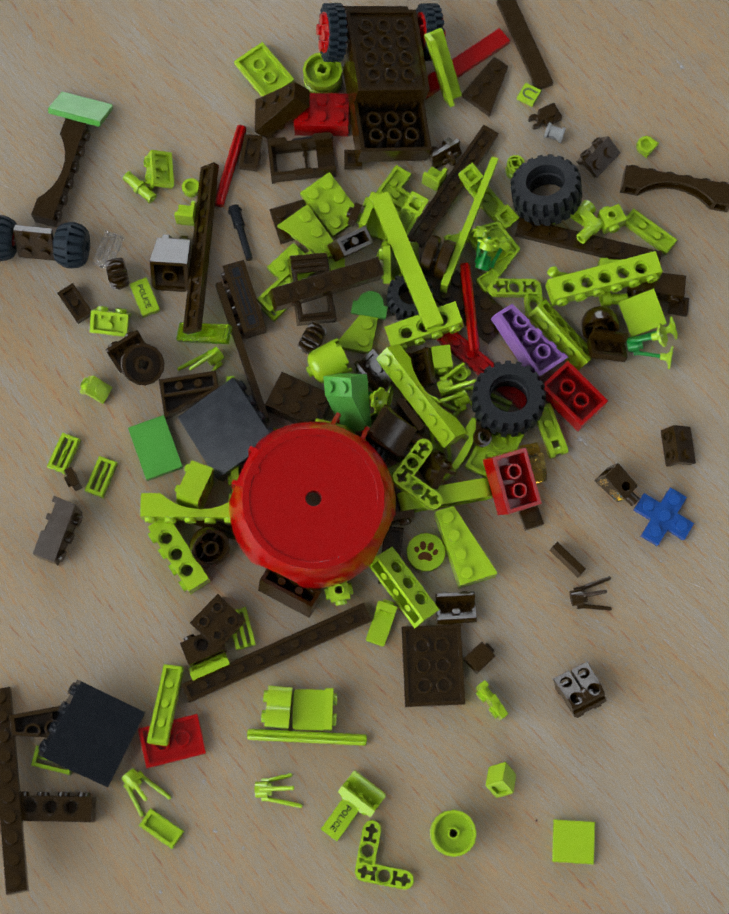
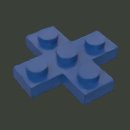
M671 487L661 502L643 493L633 511L650 520L640 537L658 546L668 531L684 541L694 525L693 522L678 514L687 497Z

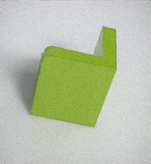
M431 166L428 172L425 171L423 173L422 184L437 192L447 178L448 169L444 167L442 171H439Z
M192 200L191 206L179 204L178 212L174 214L177 224L194 226L196 201Z
M506 762L490 766L485 786L496 798L513 794L516 774Z

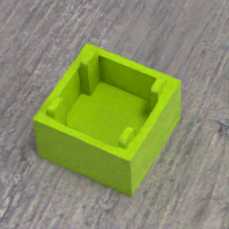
M191 460L190 465L186 464L184 468L186 473L181 484L175 487L176 503L187 508L203 509L215 484L214 469Z

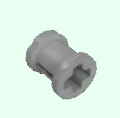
M548 123L544 138L548 137L557 140L561 144L566 128H559L553 126L552 123Z

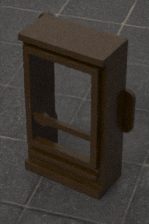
M330 132L313 134L312 138L287 141L285 137H278L267 140L272 184H275V182L321 178L329 172L333 177H337L333 138ZM316 150L318 168H308V153L306 151ZM304 152L305 168L278 172L277 154Z
M327 252L290 256L288 259L291 283L298 281L297 274L320 271L325 273L330 271ZM333 295L326 296L328 312L303 314L302 304L294 306L297 326L309 325L312 322L316 324L334 323L337 317Z

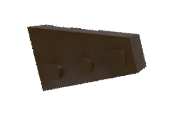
M216 370L159 379L164 417L167 420L189 409L219 388Z

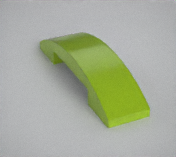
M471 163L458 173V176L472 198L475 199L483 175ZM488 187L481 208L494 222L499 221L506 230L519 217L508 204L505 206L491 188Z
M413 190L398 212L407 236L429 199ZM386 236L382 243H389Z
M474 417L469 421L465 428L467 433L462 437L467 441L452 464L456 472L465 462L473 443V433L476 430V418ZM445 473V476L441 484L447 481L453 475Z

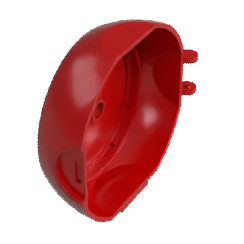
M338 412L331 423L300 422L281 427L259 440L255 448L249 447V457L237 481L233 480L231 483L233 493L229 501L230 523L237 543L243 553L254 565L276 572L303 588L331 587L346 582L366 570L373 563L396 514V495L390 472L378 452L365 441L370 427L366 426L361 432V437L336 425L337 423L339 424V418L341 417V414ZM313 492L319 494L321 498L320 504L317 506L307 504L306 497L308 494Z

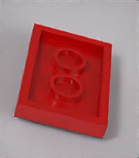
M198 714L173 719L168 746L148 744L147 738L150 726L138 728L146 769L207 754Z

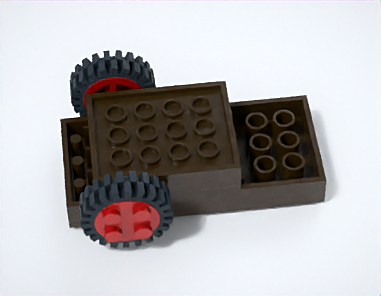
M323 3L320 9L319 23L316 25V34L319 35L318 47L324 62H342L357 162L427 161L432 151L424 104V100L430 90L425 61L432 60L424 34L442 28L446 38L445 28H443L444 16L441 13L440 5L438 3H420L418 8L408 9V6H343L341 3Z

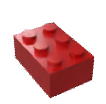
M310 93L309 107L294 119L295 136H313L314 133L330 132L333 136L348 137V94Z
M569 361L544 382L546 401L551 403V406L577 432L591 421L608 403V400Z
M526 448L515 449L482 459L498 515H508L542 504Z

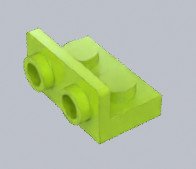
M150 150L148 155L144 157V167H146L145 183L150 190L154 186L172 189L174 186L172 152Z
M97 306V309L91 310L89 332L124 337L128 333L129 318L132 316V313L127 312V309L116 308L113 311L108 310L107 306Z

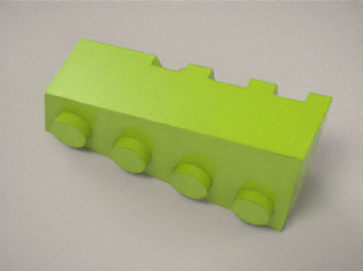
M451 506L435 511L434 519L458 589L495 578L498 574L455 507Z

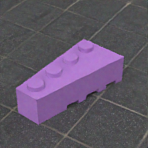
M510 304L491 318L517 360L522 363L523 367L530 366L532 373L537 372L541 376L568 358L565 353H561L556 348L557 346L552 341L543 336V332L538 328L536 329L530 323V320L513 304Z

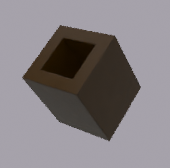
M481 641L463 660L478 674L495 657L493 654L495 651L488 643L484 644Z

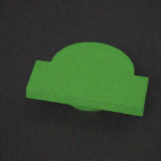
M367 291L360 295L358 301L353 300L351 314L385 320L388 306H384L383 298L380 294L374 291Z

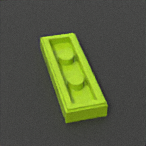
M634 208L626 216L627 220L624 226L658 251H661L665 256L676 244V238Z

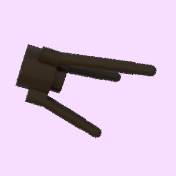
M608 576L584 586L573 588L574 590L569 591L571 605L577 606V609L586 608L611 611L612 607L584 604L588 602L587 597L607 593V590L586 593L585 589L611 580V577Z

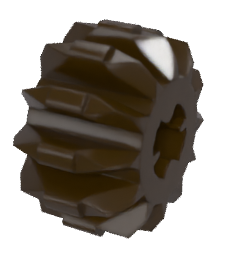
M116 257L107 260L105 265L111 288L119 290L128 287L129 277L124 259Z
M310 323L300 338L298 348L302 352L309 354L312 350L320 347L326 336V329L320 324Z

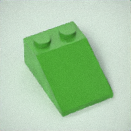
M337 373L323 376L325 396L334 415L337 412L341 414L339 424L346 425L353 431L362 432L366 426L371 428L367 374Z

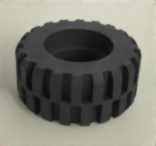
M548 154V156L538 155L535 159L532 157L527 160V163H522L519 166V169L514 172L511 179L510 188L514 209L521 218H525V221L529 223L534 222V225L540 226L545 224V226H551L550 224L552 223L559 224L562 220L566 221L571 217L570 214H575L578 210L577 207L581 205V198L583 197L581 175L576 165L572 164L568 159L564 160L562 156L554 157L553 154ZM543 185H556L561 188L556 193L548 196H539L532 193L536 188Z
M505 360V364H501L499 361L494 363L493 368L491 366L486 367L484 373H480L473 387L472 411L475 412L476 420L478 422L481 421L483 428H490V433L494 435L496 432L501 433L500 437H506L507 434H511V437H517L519 432L525 434L529 428L533 429L537 421L540 420L546 403L545 385L542 380L539 381L540 375L537 372L532 373L530 366L523 367L522 363L518 361L516 364H512L511 360ZM511 386L519 389L526 397L527 402L521 410L505 412L498 409L492 403L491 393L499 387Z

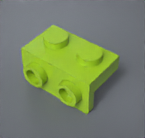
M356 770L351 773L338 790L344 801L351 802L361 814L369 817L373 815L386 797L382 790Z

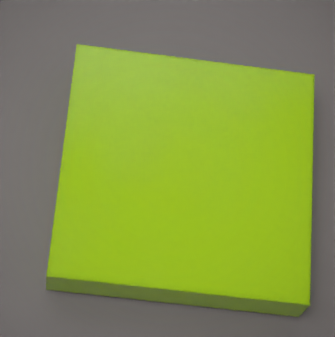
M654 288L618 302L631 337L657 328L660 323L662 325L667 324Z
M553 819L552 862L594 865L595 822Z

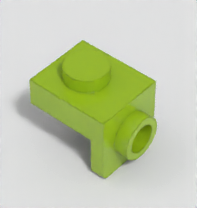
M88 376L80 384V393L86 394L99 403L104 404L113 387L95 376Z

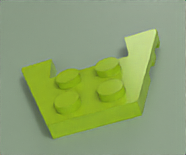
M499 221L481 226L486 227V230H490L488 237L490 236L493 239L496 237L499 239L502 237L508 238L512 242L511 247L514 250L510 249L508 253L502 251L494 268L490 267L489 272L487 271L476 279V283L486 294L488 293L487 289L490 282L500 278L520 252L519 246ZM461 231L457 234L445 235L443 240H450L457 244ZM470 233L467 243L469 242L477 252L478 239H474L473 234ZM497 247L494 248L493 252L488 251L487 253L488 256L492 257L491 261L499 250Z

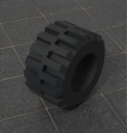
M397 275L395 281L392 280L387 290V306L390 309L391 315H396L395 319L400 320V318L405 320L419 314L415 304L404 303L399 297L402 293L409 291L403 275L401 277ZM425 277L429 289L434 298V289H432L431 282L428 283V278Z

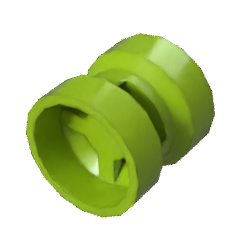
M513 155L508 158L505 168V174L508 178L512 179L514 172L519 169L522 163H525L521 156Z

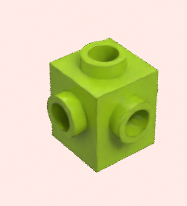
M620 204L611 207L605 206L599 210L597 215L603 234L609 232L612 234L619 231L620 228L624 227L627 220Z
M347 581L324 588L326 600L330 599L331 604L335 603L336 606L347 604V601L351 599L350 595L353 594L352 584L347 583ZM341 589L342 593L337 594L335 591Z

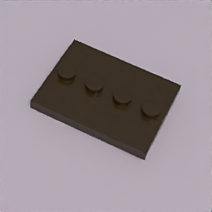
M461 624L418 626L416 628L413 626L401 627L405 707L465 705Z

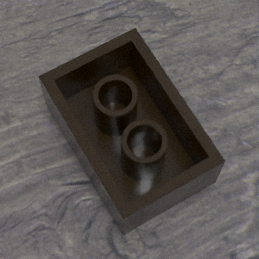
M281 372L265 403L267 412L293 424L315 422L316 419L325 420L331 408L324 390L284 372Z

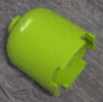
M338 338L312 350L307 356L309 366L305 368L310 378L314 376L319 383L324 384L323 376L353 372L352 367L347 368L346 366L350 363L342 346L337 347L336 345L339 343Z

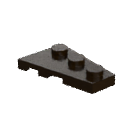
M493 57L465 89L461 97L490 117L508 66L496 57Z

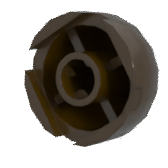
M596 306L589 309L581 320L582 334L586 339H588L593 329L615 332L620 330L617 315L611 308L606 306Z
M212 526L197 530L190 540L189 548L192 557L205 567L220 564L226 559L230 551L228 537L220 529Z

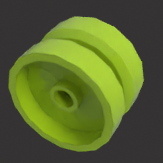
M320 53L311 55L303 66L304 87L310 90V93H339L343 84L341 63L324 62Z
M457 810L444 811L437 815L431 823L429 831L430 840L435 849L441 854L451 857L462 856L470 851L477 835L472 819L464 812ZM451 829L457 831L456 836L451 837L449 835Z

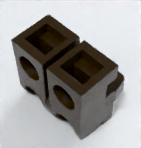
M587 662L571 669L572 675L567 671L553 678L555 690L562 696L573 716L577 718L606 702L603 687Z

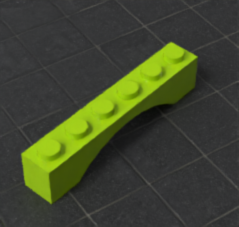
M396 344L386 347L376 358L378 363L442 447L446 448L456 444L467 433L465 428L455 416L439 406L425 391L415 375L411 358L402 346Z
M141 493L140 517L146 523H157V520H165V523H177V520H184V523L194 524L196 521H204L206 524L224 521L225 524H231L229 502L214 508L194 509L178 505L161 493Z

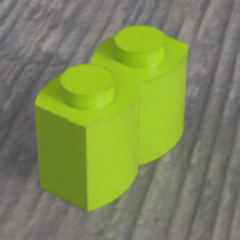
M269 685L268 690H264L263 702H267L266 710H262L261 722H264L265 727L289 729L293 696L292 687Z

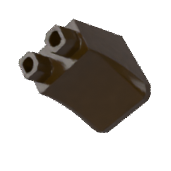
M163 234L161 238H157L149 261L151 282L154 289L177 292L187 291L191 259V246L188 236L181 235L179 239H172L170 235Z
M385 404L369 429L366 441L371 445L374 444L376 447H380L381 450H385L389 458L400 463L411 451L409 449L410 445H415L418 440L425 438L417 433V428L405 421ZM411 458L407 462L411 464L414 459Z

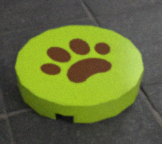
M421 533L414 536L406 550L407 559L412 567L421 572H431L437 569L443 563L445 557V547L442 541L436 535L430 533Z

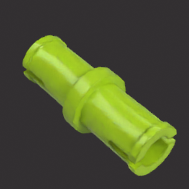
M131 171L125 173L122 180L133 188V192L140 194L149 204L156 199L157 194L150 190L143 180L140 181Z

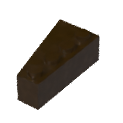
M60 706L9 715L12 736L47 738L50 733L48 731L50 724L53 720H57L60 714L58 712Z

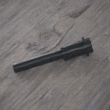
M234 204L229 207L228 214L231 215L234 229H237L245 259L250 261L253 257L244 230L245 223L241 214L242 208L238 204Z

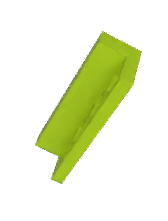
M439 28L424 34L443 99L449 107L455 106L453 99L462 96L443 29Z
M546 299L526 316L536 329L538 328L543 332V336L552 341L561 353H565L568 356L565 362L569 361L578 371L592 359L589 356L586 342Z

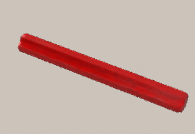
M237 125L216 193L215 206L223 207L244 135L247 131L244 125Z
M467 262L460 264L469 350L473 352L479 350L480 344L470 263Z

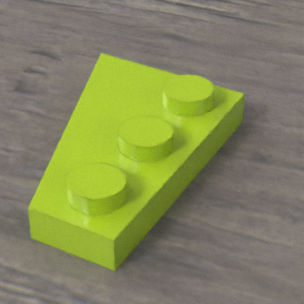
M308 204L277 226L291 235L293 239L306 246L312 253L327 252V259L332 256L327 245L333 242V239Z

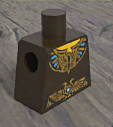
M619 463L607 467L594 480L617 502L626 500L633 506L640 500L633 492L638 485Z

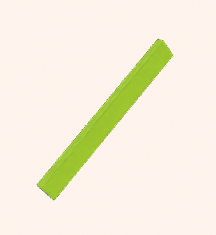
M492 156L441 281L440 291L447 293L496 170L499 158Z
M389 192L371 197V202L425 330L442 325L444 321Z

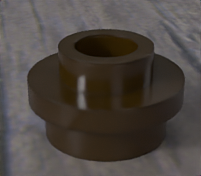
M479 428L474 431L473 441L477 446L485 447L490 444L492 435L489 430Z

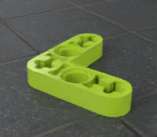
M497 278L488 285V293L493 297L524 298L525 316L533 311L530 307V302H535L539 305L543 301L542 287L536 279ZM497 285V287L501 289L497 291V289L493 287ZM510 285H517L519 291L513 292L510 288ZM530 285H532V288H535L533 292L531 288H528Z
M420 439L397 468L392 481L397 488L428 510L435 511L442 504V496L415 477V474L433 449L432 443L429 440ZM427 445V451L424 450L419 457L417 453L421 448L420 446ZM415 459L418 466L410 468L407 465V460ZM406 470L408 472L404 478L406 482H398L397 475L401 476ZM419 485L422 487L423 492L416 495L412 492V487ZM426 491L429 492L427 495L429 498H437L436 503H438V505L435 503L433 505H430V499H428L427 497H425L424 500L421 499L425 495Z
M374 820L367 821L363 826L355 866L356 877L363 882L402 890L409 889L414 882L413 875L409 871L375 864L381 827ZM371 824H375V828L378 829L377 833H373L372 839H376V844L370 841H363L364 836L366 838L369 836L366 827H370ZM366 844L374 848V853L370 857L362 854V848ZM363 865H365L367 870L373 871V867H377L375 880H371L372 875L368 874L365 875V878H362L358 869H362ZM383 869L388 870L390 873V878L386 882H382L378 878V873ZM393 871L398 872L396 874L398 877H403V874H407L410 883L402 886L401 881L395 880V885L391 884Z

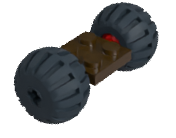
M0 215V261L12 259L18 251V256L21 258L56 261L62 267L69 269L79 268L86 264L90 250V235L88 229L76 222L63 223L57 227L53 236L51 228L17 225L11 218Z

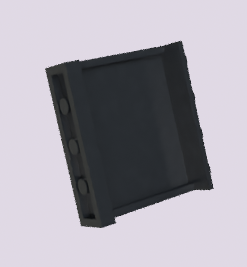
M234 377L178 416L207 465L214 469V476L222 482L228 478V473L248 459V449L250 446L255 448L259 440L274 431L273 427H269L265 422L267 420L265 414L256 408V400L252 395L248 396L246 392L247 387L242 380L238 381Z
M77 679L76 683L73 682L69 687V696L66 702L63 701L58 709L60 714L57 720H53L48 729L50 733L47 739L42 740L38 749L40 751L39 755L108 788L146 712Z

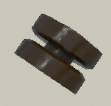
M431 234L423 250L420 267L423 274L428 276L435 266L433 277L442 281L456 242L446 240L440 250L441 237Z
M137 343L124 350L120 360V367L123 375L129 381L137 385L146 386L153 384L161 377L165 362L157 348L150 344ZM140 360H143L145 362L144 367L138 366V364H140Z

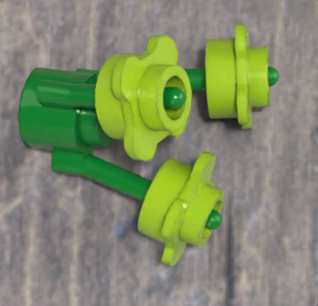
M476 226L471 231L473 238L478 239L474 261L476 263L475 268L489 272L490 267L494 268L502 251L508 253L510 249L514 250V248L511 247L512 242L508 238L502 237L499 239L496 237L493 239L490 236L488 237L490 230H486L487 228L484 226ZM497 247L499 250L491 261L492 257L488 256L487 253L488 251L493 252L494 248Z

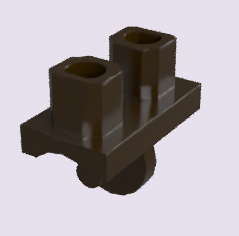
M448 137L443 140L441 148L438 149L436 146H432V151L429 155L432 167L437 169L447 163L451 166L456 165V158L462 154L460 141L457 138L452 140Z

